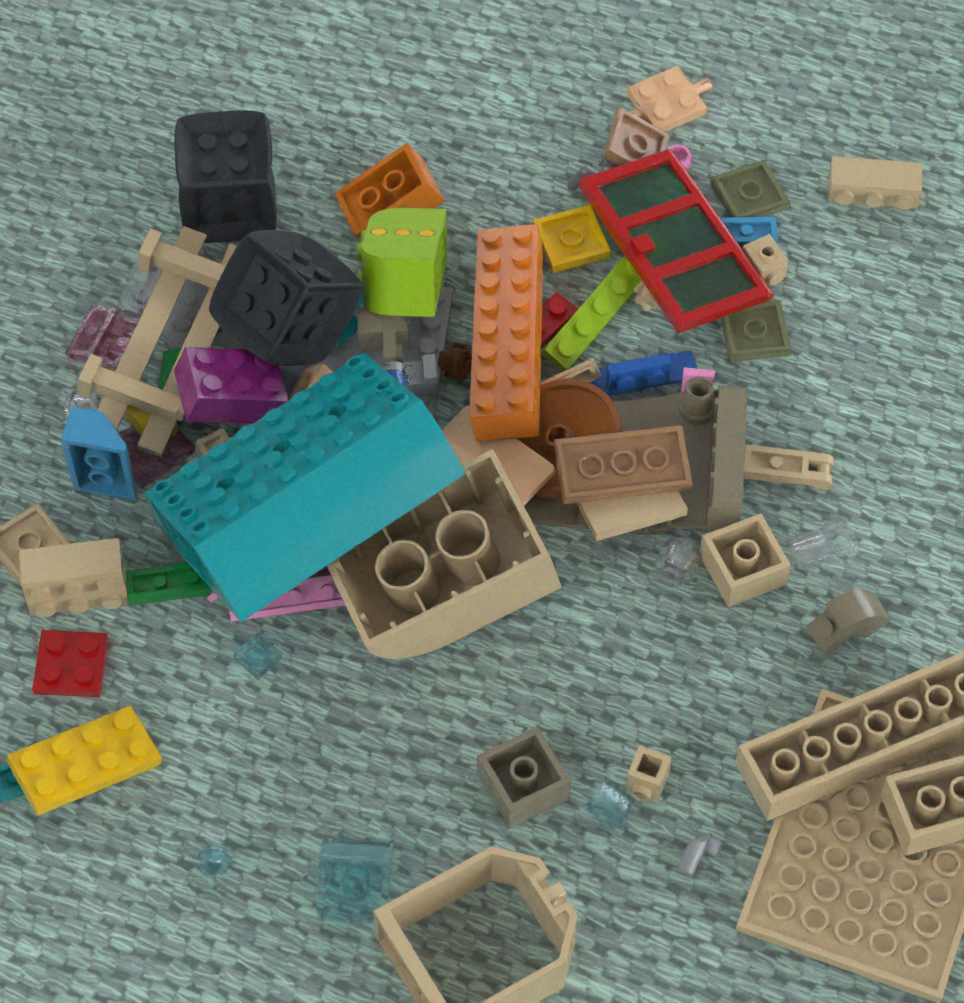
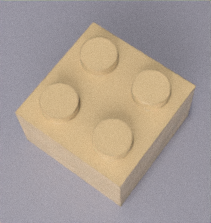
M761 513L702 535L699 556L728 608L787 585L791 565Z

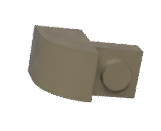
M365 307L358 309L360 351L383 350L384 363L390 361L404 362L403 349H410L408 327L405 319L402 316L376 314Z
M858 589L839 595L826 603L827 610L806 625L821 652L828 654L853 635L861 638L870 636L891 619L875 593Z

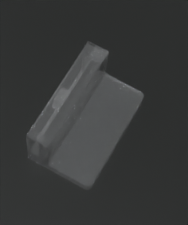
M137 263L117 304V309L119 312L141 317L163 269L152 266L150 272L147 273L137 269Z

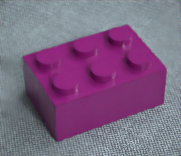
M185 347L174 369L186 422L253 424L263 418L268 411L288 402L279 366L259 359L247 349Z

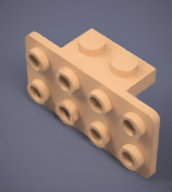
M470 406L464 407L442 429L459 462L463 464L494 449L524 506L555 475L554 465L517 438L476 442L469 418Z

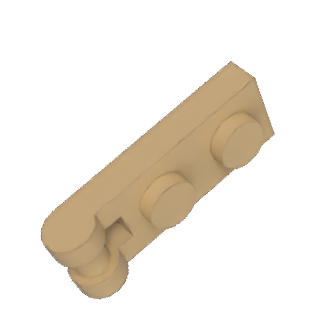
M754 445L745 446V479L813 486L815 489L820 490L832 488L833 478L830 475V471L834 467V457L829 454ZM808 467H815L817 472L808 471Z

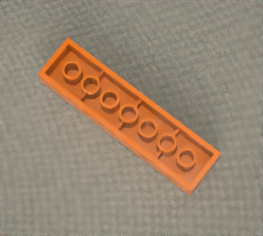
M538 224L477 230L469 418L476 442L539 436L543 245Z

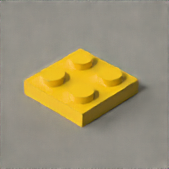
M591 205L533 219V224H538L543 252L552 273L610 258V248Z

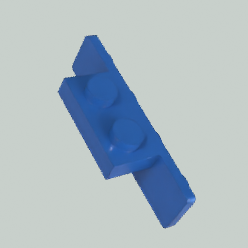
M690 350L673 354L666 353L599 367L602 377L590 383L600 388L608 396L679 383L682 382L684 367L698 368L693 352Z

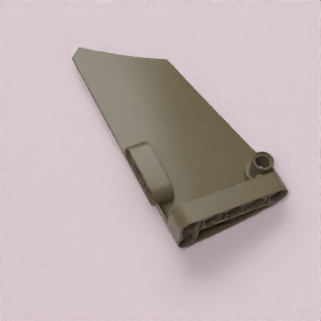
M694 377L687 381L684 392L613 402L619 412L623 432L682 425L693 482L691 490L679 491L688 508L687 516L634 530L630 533L661 535L671 529L713 532L740 521L744 483L747 387L719 385L718 389H714L713 383L707 378ZM533 496L524 505L534 525L589 529L576 503L563 504L562 498Z

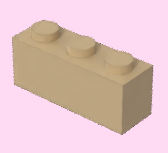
M832 156L829 171L828 202H836L840 205L862 204L873 208L888 206L897 207L901 210L918 209L922 194V163Z

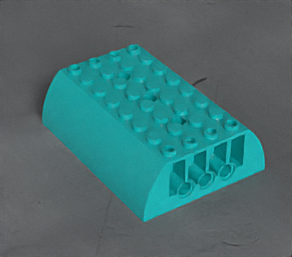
M362 353L349 359L344 366L333 373L324 375L320 378L319 382L305 391L296 393L285 404L268 411L257 422L243 427L229 440L215 445L198 460L187 463L170 478L159 481L151 490L145 493V497L155 520L168 542L238 620L242 622L465 475V472L450 443L422 400L369 356Z

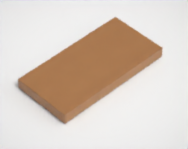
M682 425L554 439L553 445L563 504L691 490L693 487Z

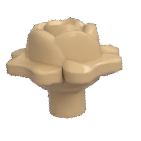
M641 280L640 284L634 289L636 294L635 302L640 304L646 312L651 309L657 310L659 305Z

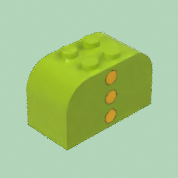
M390 208L376 212L370 217L366 230H361V242L357 243L356 250L357 261H362L361 271H358V278L363 284V305L367 310L389 316H435L447 268L446 209Z

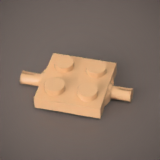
M675 66L627 87V96L634 104V110L630 111V113L667 132L706 115L707 107L699 97V94L711 90L712 83L709 81V78H705L693 84L687 80L680 68Z

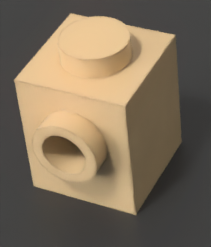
M770 234L743 245L744 253L767 285L775 286L786 277L789 260Z
M639 745L627 773L625 792L630 793L632 797L639 801L658 803L669 776L672 757Z

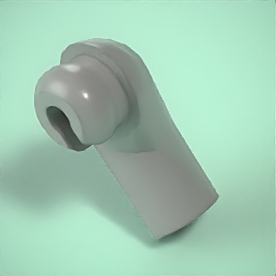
M704 833L688 843L677 869L693 876L702 855L707 853L711 856H716L722 845L721 840L712 837L711 833Z

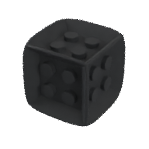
M232 110L196 113L178 118L175 125L174 143L182 227L185 226L206 234L207 237L204 243L241 241L247 234L254 231L276 230V190L271 168L272 142L266 114L252 110Z
M259 230L247 234L235 248L213 291L209 312L218 325L259 359L278 366L311 365L324 360L338 343L359 303L363 284L351 269L313 239L293 231Z

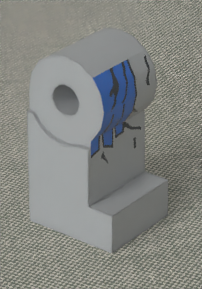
M435 354L422 355V360L402 363L390 361L380 365L416 396L438 395Z

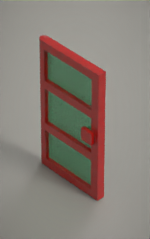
M671 149L580 179L579 189L677 333L769 301L774 296L771 289Z

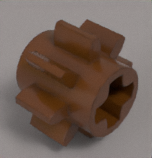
M458 342L449 343L445 351H439L438 366H441V370L444 371V376L453 380L467 379V375H470L472 364L471 346Z

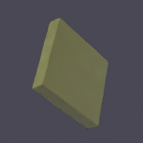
M765 160L711 177L710 183L730 217H766L790 209V201Z
M781 301L763 302L720 318L729 362L791 356V346Z

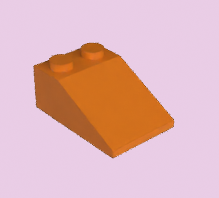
M408 143L335 192L337 200L357 238L361 237V230H366L370 217L376 212L390 208L435 209L445 202L424 159Z

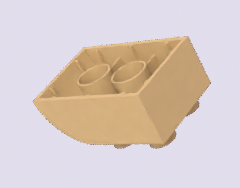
M494 449L461 464L465 475L327 565L366 649L373 655L381 658L400 659L435 651L562 588L551 557Z

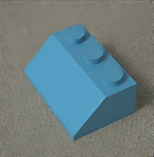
M72 407L61 442L74 490L136 501L137 491L127 446L104 412L88 407L84 409Z

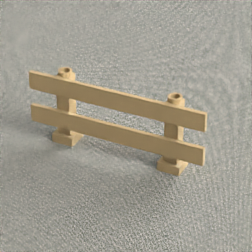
M183 226L175 246L161 242L162 232L150 228L139 251L137 269L149 273L152 266L163 269L119 365L115 372L102 367L103 358L90 354L78 379L77 395L90 399L92 392L104 395L97 410L104 412L116 431L129 405L152 413L137 448L160 457L166 448L177 421L183 422L185 419L174 369L185 347L210 348L220 325H218L209 312L210 300L222 272L237 247L236 245L229 244L221 264L198 256L207 235ZM187 279L210 288L163 390L140 382L181 291Z

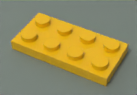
M131 705L7 755V764L37 816L150 770L162 762L160 753Z

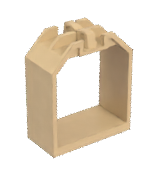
M491 846L373 911L376 938L415 1003H446L402 930L490 881L517 887L528 907L560 954V957L481 1003H538L564 988L576 942L575 935L578 915L569 901L565 902L567 892L562 884L557 882L549 886L545 880V877L550 872L541 858Z

